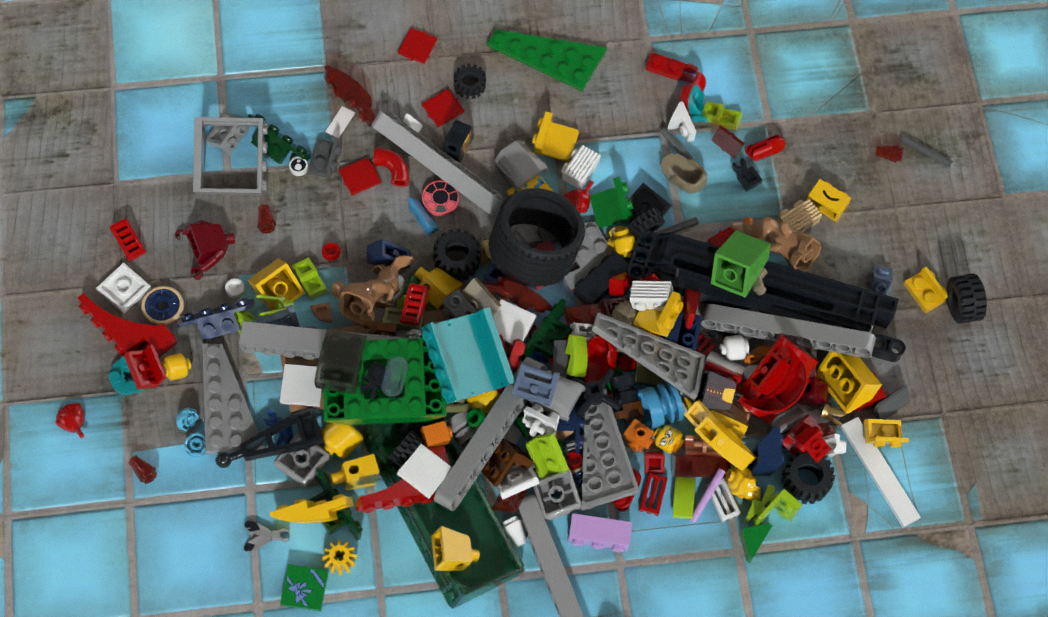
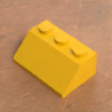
M829 351L816 371V377L828 384V392L845 413H850L872 400L882 385L860 357Z

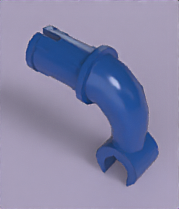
M272 410L267 411V413L273 419L267 420L263 418L266 425L270 427L283 420L277 417L276 413ZM292 426L279 432L280 436L275 446L288 444L293 439Z

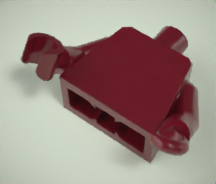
M204 220L190 224L185 227V230L179 229L175 233L177 240H179V233L182 232L183 235H187L197 265L200 264V267L194 266L190 270L192 274L199 271L194 276L195 280L202 279L203 271H208L224 258L228 245L235 244L233 233L224 234L220 224H213Z

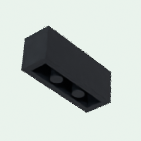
M616 252L605 256L601 261V265L593 267L585 279L582 278L575 284L574 295L590 310L609 293V279L628 270L629 263Z

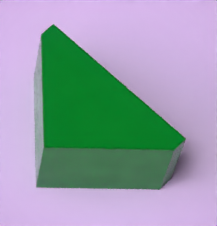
M768 523L743 528L740 531L739 536L745 559L748 563L755 556L772 528V524Z

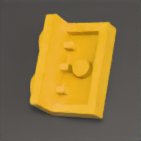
M864 420L865 443L873 444V447H884L885 444H890L891 448L902 447L903 443L909 442V438H902L901 420Z

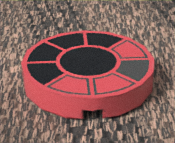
M446 181L432 182L423 190V206L428 213L434 216L442 217L446 216V214H451L458 207V190Z

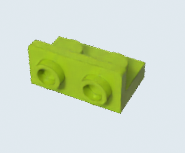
M554 433L537 435L526 443L527 450L534 461L533 464L540 479L550 474L564 473L569 469Z

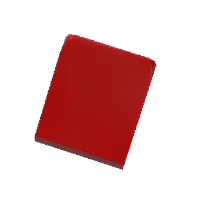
M627 272L609 279V295L623 297L629 289Z
M644 451V473L664 474V452Z

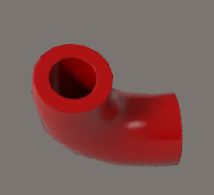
M375 147L374 166L387 168L391 173V184L394 186H408L410 183L409 168L404 159L393 150Z

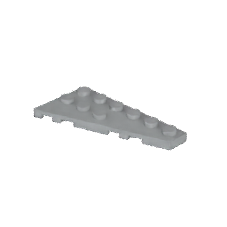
M601 313L596 314L592 327L593 332L693 400L696 399L705 355Z
M202 344L205 454H219L221 452L230 454L240 450L241 443L259 433L223 345ZM263 442L249 449V451L264 449Z
M604 402L600 405H591L585 413L582 511L640 493L612 407Z

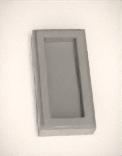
M796 403L787 411L784 410L779 413L771 424L767 422V426L771 430L776 426H780V433L783 434L793 428L807 414L810 415V412L799 403Z

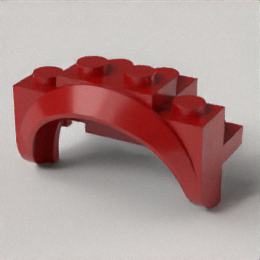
M782 334L738 392L743 393V396L738 399V402L751 413L771 424L779 413L784 410L787 411L803 395L807 384L810 382V372L817 365L818 361Z

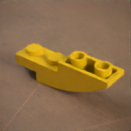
M700 400L696 401L684 414L696 427L694 430L717 453L741 471H744L756 458L730 428L726 429Z
M344 494L333 496V500L328 502L322 500L314 503L303 498L295 500L294 504L290 506L288 504L277 506L275 511L269 513L271 517L288 522L323 523L338 519L336 511L354 506L352 497H346Z

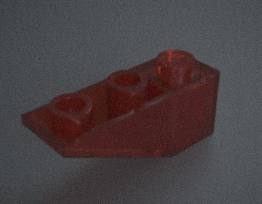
M672 455L671 475L714 477L719 468L726 473L731 469V463L724 457Z

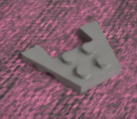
M596 222L584 223L585 237L575 259L579 269L568 273L563 279L570 293L575 290V284L580 279H585L593 267L601 265L603 258L613 253ZM543 228L537 229V234L542 239V242L549 239L553 243L558 240Z

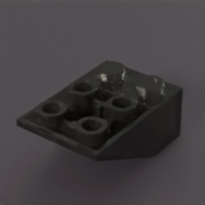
M327 329L314 379L316 388L350 394L357 393L367 335Z

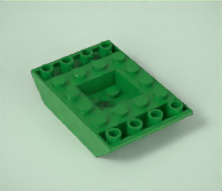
M423 338L322 342L324 422L342 425L427 422L446 416V401L442 396V389L439 380L436 378L435 368L432 360L429 358V351ZM375 361L392 371L388 379L391 384L382 390L376 388V396L373 400H370L372 393L370 390H366L363 395L360 394V391L364 384H368L364 381V378Z

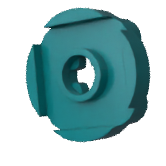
M124 356L121 357L120 360L112 365L108 378L113 389L124 396L142 392L144 389H137L133 379L125 380V374L130 373Z

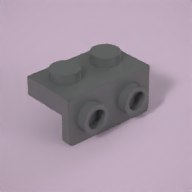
M459 290L454 291L442 301V312L449 320L477 312Z

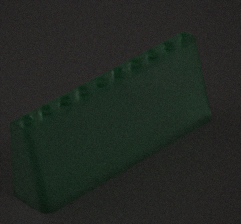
M441 417L424 423L431 425L442 422L444 419ZM404 423L369 424L363 435L364 444L369 454L375 455L379 473L387 488L403 479L397 475L401 468L388 457L405 438L398 433ZM452 436L448 444L442 445L445 447L451 467L454 466L462 454L457 439ZM477 478L454 511L434 502V499L427 504L420 502L414 503L409 507L397 506L450 608H456L521 575L525 571L523 561L518 558L513 543L506 536L505 528L499 523L495 510L486 499V493L479 486ZM441 526L465 534L470 538L471 549L479 550L480 557L477 562L472 561L462 571H436L434 569L431 536Z

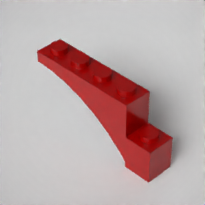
M84 293L77 297L80 303L79 309L84 315L89 314L91 316L90 321L92 324L104 331L102 335L108 342L111 340L114 342V348L120 355H125L128 351H139L143 347L146 348L149 344H153L158 353V358H160L177 345L175 336L163 323L161 325H146L127 321L103 310Z
M444 446L427 448L450 465ZM402 479L384 490L359 496L355 503L356 512L364 511V513H370L382 508L383 510H390L395 506L401 505L409 507L414 503L421 502L422 504H427L433 501L437 490L428 499Z

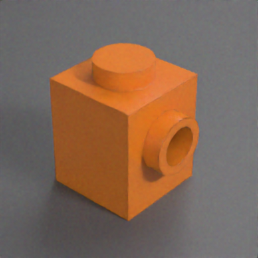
M634 419L624 432L622 440L627 443L631 450L642 453L645 448L648 450L653 444L654 439L652 437L654 431Z

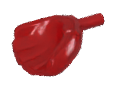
M590 180L584 190L581 188L573 189L563 197L572 202L580 213H586L590 206V194L588 191L594 182Z
M79 403L65 405L58 411L55 424L68 432H76L80 438L85 436L80 430L85 420L83 408Z

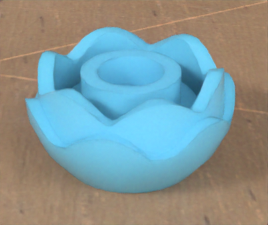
M193 408L181 409L176 415L177 427L184 431L194 428L199 418L197 411Z
M194 433L187 437L184 442V449L188 455L200 457L205 454L204 434Z

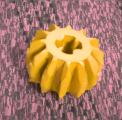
M338 540L336 546L331 542V549H324L326 555L322 556V560L326 562L324 564L326 569L331 568V574L338 570V574L341 576L342 570L345 569L349 573L350 569L348 566H356L353 560L357 559V554H353L355 548H349V542L346 541L342 545L341 540ZM341 555L342 557L343 555V560L339 561L336 556Z

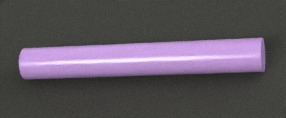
M720 468L717 470L693 511V519L688 520L693 523L697 522L726 473Z

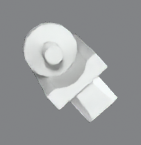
M537 403L531 408L526 406L524 409L522 422L526 424V427L530 428L529 434L533 437L537 433L542 435L554 433L556 435L560 416L554 412L550 413L549 416L544 415L543 407Z
M839 434L822 437L831 448L825 455L826 458L846 453V441L840 440Z

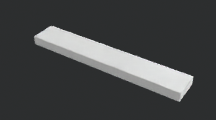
M859 417L843 424L840 428L902 528L921 518L879 449L873 447V444L865 443L864 425Z

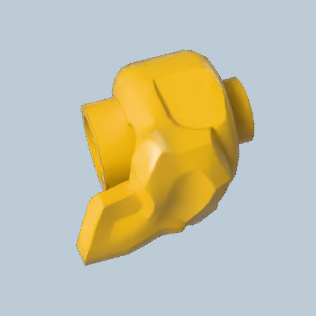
M613 227L609 231L611 238L607 241L611 251L622 255V258L632 256L636 244L635 236L633 233H629L627 227Z
M734 466L727 471L725 479L733 495L740 499L746 498L751 502L753 499L760 500L761 489L756 486L757 479L752 475L750 469L746 468L744 471H741Z

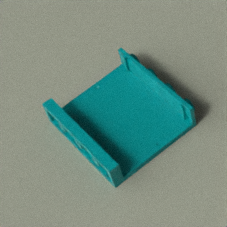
M490 307L435 324L431 322L421 327L422 337L426 342L429 358L433 362L435 375L439 380L442 396L446 404L504 388L515 383Z

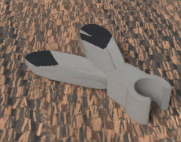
M246 521L244 523L248 531L258 535V537L246 543L244 546V551L253 552L272 540L289 541L288 537H281L282 533H289V530L286 528L271 531L254 521Z

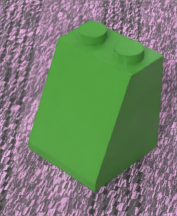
M736 230L715 252L711 284L746 297L769 259L771 243Z

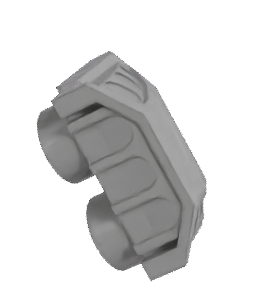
M524 140L514 141L502 149L495 159L496 166L518 190L522 189L523 185L542 172L548 171L546 164L535 155Z
M559 376L550 407L540 403L537 404L542 406L547 414L554 412L560 416V419L568 421L574 405L582 391L584 392L586 388L580 383ZM538 378V381L551 384L550 380ZM530 401V404L533 406L536 402Z

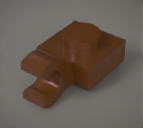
M364 322L363 324L364 328L370 329L367 333L362 332L363 334L397 337V325L378 322L377 325L370 322Z
M641 400L624 403L621 407L622 410L613 412L615 419L624 418L625 424L633 422L634 419L638 421L645 420Z

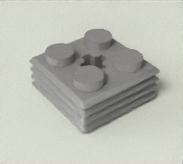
M300 432L289 443L302 441ZM316 445L305 450L280 454L274 460V464L278 469L306 488L314 479L315 470L318 468L321 470L330 457L329 453ZM305 457L306 461L299 463L298 458L303 459Z
M569 469L564 473H556L539 479L540 483L533 486L545 521L581 509L582 503ZM557 491L562 494L559 499L553 498L556 496L555 492Z

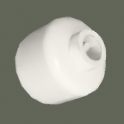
M742 335L726 336L723 344H720L721 355H725L728 361L744 359L746 354H749L748 340L744 339Z

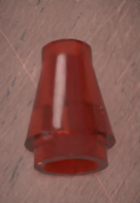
M877 145V157L895 163L897 161L901 162L903 147H899V145Z
M261 205L258 207L257 228L261 233H271L275 230L276 222L269 206Z
M137 455L129 460L128 464L132 467L140 482L149 484L156 478L157 472L155 467L140 459Z

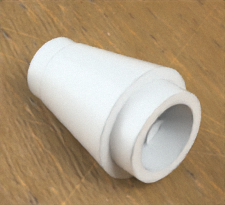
M514 516L503 522L504 531L516 547L527 543L521 519L519 520L517 516Z

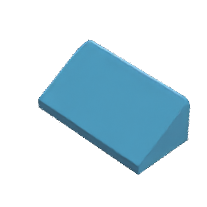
M410 197L408 199V208L426 235L429 236L438 231L439 227L427 212L423 203L418 199Z

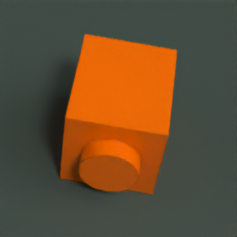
M445 421L424 426L420 430L421 437L424 440L423 444L426 448L446 445L452 437L451 428L446 425Z

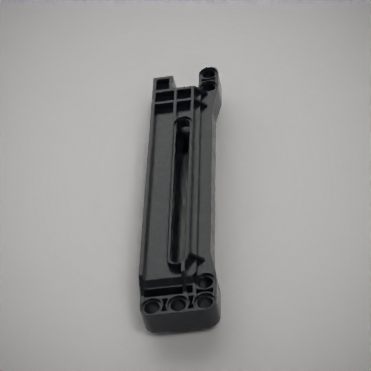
M647 230L644 234L639 235L627 270L629 285H632V281H640V278L644 279L654 273L661 281H671L673 292L680 293V296L684 297L686 289L700 292L699 301L707 304L871 333L873 325L887 329L895 316L899 301L895 297L771 261H767L764 266L768 272L762 279L766 292L763 295H758L751 288L748 295L742 297L711 284L715 252L720 248L719 246L671 232L656 233ZM642 240H647L649 243L645 244ZM641 256L644 260H639L636 257ZM631 273H637L640 276L634 277ZM873 334L876 337L875 343L880 348L874 346L872 357L889 362L899 361L906 350L904 342L882 334ZM891 348L896 349L898 353H894Z

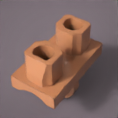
M685 435V456L721 457L700 436Z

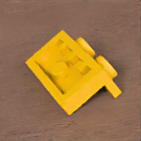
M927 267L922 268L920 273L905 280L903 283L924 313L940 306L948 297L946 289L938 283L935 274Z

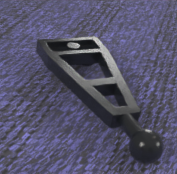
M313 407L293 413L241 443V449L230 454L227 452L219 453L216 457V464L220 468H227L231 465L232 461L244 457L245 461L305 450L324 443ZM297 423L302 441L275 446L272 436ZM266 440L268 448L249 451V449Z

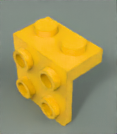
M546 111L544 118L540 117L539 133H535L532 143L535 144L534 153L569 162L579 131L553 123V113Z
M672 291L663 311H656L655 309L639 311L633 322L634 327L668 337L683 309L680 293Z

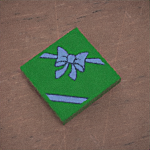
M288 564L280 605L321 612L329 570Z

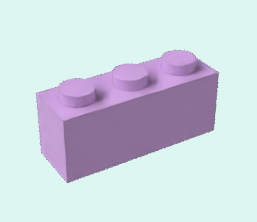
M572 513L568 542H571L574 546L591 545L594 549L611 548L614 552L622 553L628 551L630 545L632 522Z

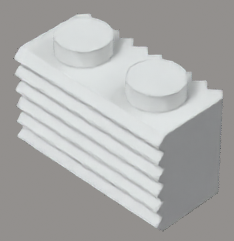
M581 145L578 150L575 149L573 151L570 163L564 164L561 170L563 173L562 180L578 189H582L597 165H599L601 155Z
M632 281L630 294L632 308L639 311H644L645 309L663 311L673 291L671 281Z

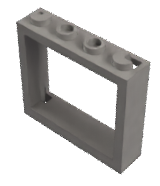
M195 117L193 192L195 194L263 195V190H267V180L264 179V172H267V161H264V153H267L268 150L267 142H264V135L268 134V124L265 123L263 118ZM205 126L258 127L257 188H203Z

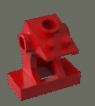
M808 414L783 437L782 445L792 456L796 455L799 451L802 453L806 451L816 463L831 450L822 438V428Z

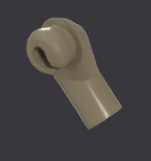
M765 268L762 269L752 286L753 291L758 295H763L766 292V287L762 280L768 273Z

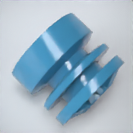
M667 381L664 385L662 383L657 384V393L651 386L638 390L645 422L649 429L664 426V416L669 423L684 418L680 394L677 388Z

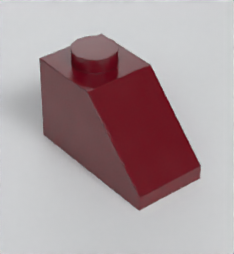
M810 377V382L796 403L812 406L828 402V384L816 377Z

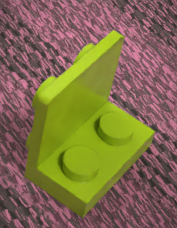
M785 489L780 494L775 492L769 499L766 507L763 506L757 512V516L753 519L755 522L753 526L761 525L774 509L778 510V514L783 519H788L791 522L799 512L802 504Z

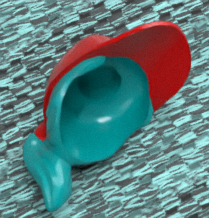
M701 72L697 73L692 83L682 86L679 96L680 102L683 101L693 123H708V119L701 114L704 110L703 98L706 86V78Z

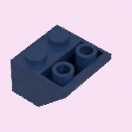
M681 311L668 337L661 335L659 337L696 351L702 316L695 314L692 327L687 329L684 313Z
M776 426L751 451L756 458L747 468L751 470L753 476H771L784 463V453L781 451L783 434L780 433V426Z

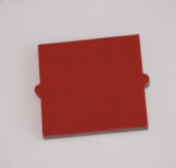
M722 125L719 126L711 140L734 159L745 144Z

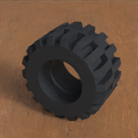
M453 229L448 230V234L444 232L441 234V238L438 237L436 239V243L433 246L435 268H440L458 281H461V278L469 279V275L473 276L475 270L479 269L481 247L473 234L468 235V231L461 232V229L453 232ZM452 250H461L468 256L463 260L454 261L446 255Z
M972 273L950 277L946 288L948 295L947 304L954 321L962 324L983 320L987 310V298L983 283L978 275Z
M799 451L790 458L782 472L783 477L781 481L785 483L783 489L788 490L798 501L802 500V504H806L808 501L810 504H814L816 500L818 502L821 501L834 484L835 475L833 473L835 470L834 467H830L831 461H826V456H824L816 463L806 451L804 453ZM801 469L811 470L816 474L818 484H805L800 480L798 471Z

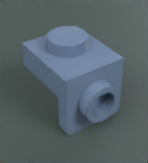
M874 265L870 291L888 295L893 282V269Z

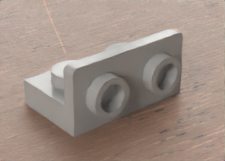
M226 112L222 116L226 118H242L241 116ZM215 126L205 141L210 146L221 148L226 155H231L249 127Z

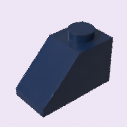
M384 239L367 245V263L373 266L384 263L389 266L398 256H410L409 249Z

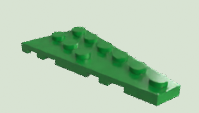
M497 29L487 43V47L581 92L585 89L607 52V47Z

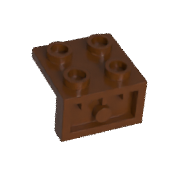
M503 438L481 472L497 487L513 463L519 467L524 465L530 468L534 461L518 445Z

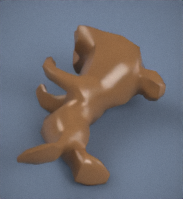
M771 217L755 219L753 225L743 222H733L731 225L734 232L737 230L747 235H754L760 240L768 241V243H771V252L781 254L790 267L805 272L814 264L822 248L820 242L812 235L794 232L785 221H780L778 224L776 219Z
M398 256L389 266L386 263L375 265L370 271H380L377 278L366 282H354L347 286L343 285L340 281L334 282L331 286V294L339 299V309L342 315L352 322L363 326L364 322L373 324L375 318L373 313L374 306L383 309L386 307L395 308L387 301L392 300L393 296L400 291L398 270L414 263V258Z

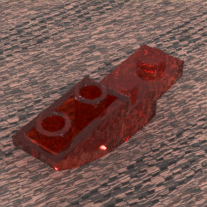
M325 66L324 79L328 85L331 84L333 86L335 96L341 98L344 103L349 101L352 108L358 110L361 121L366 122L369 127L372 126L375 114L370 109L372 107V98L368 92L346 73L334 67Z
M498 276L497 283L480 281L493 296L495 294L501 295V298L511 300V302L524 310H527L528 307L534 308V311L545 313V310H552V306L541 295L512 279Z
M630 296L604 299L601 303L565 307L563 312L568 326L572 323L593 324L597 313L611 317L615 305H618L620 301H630Z

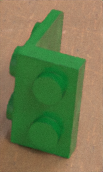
M621 177L613 178L614 188L590 196L595 221L599 228L634 218L632 213L634 206L627 194L630 192L627 182L622 181Z

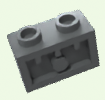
M334 138V142L317 139L309 174L326 178L332 177V173L337 170L338 162L336 158L340 156L342 145H339V138Z

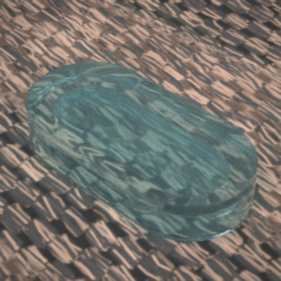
M393 357L387 363L382 381V391L387 396H397L402 392L408 370L407 361L403 357Z

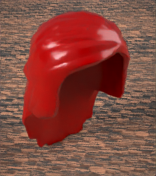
M598 334L592 336L587 343L586 375L583 377L587 384L591 381H600L608 368L615 370V361L618 355L617 347Z

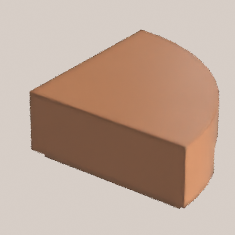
M330 303L311 305V311L318 320L333 323Z

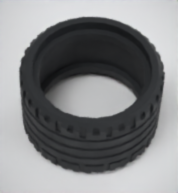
M527 188L516 191L504 200L499 209L489 237L490 256L496 267L515 282L535 287L553 285L564 279L573 266L585 237L583 218L575 205L558 193L540 188ZM520 224L541 227L552 233L559 240L562 249L544 251L532 248L521 242L513 234L510 227Z

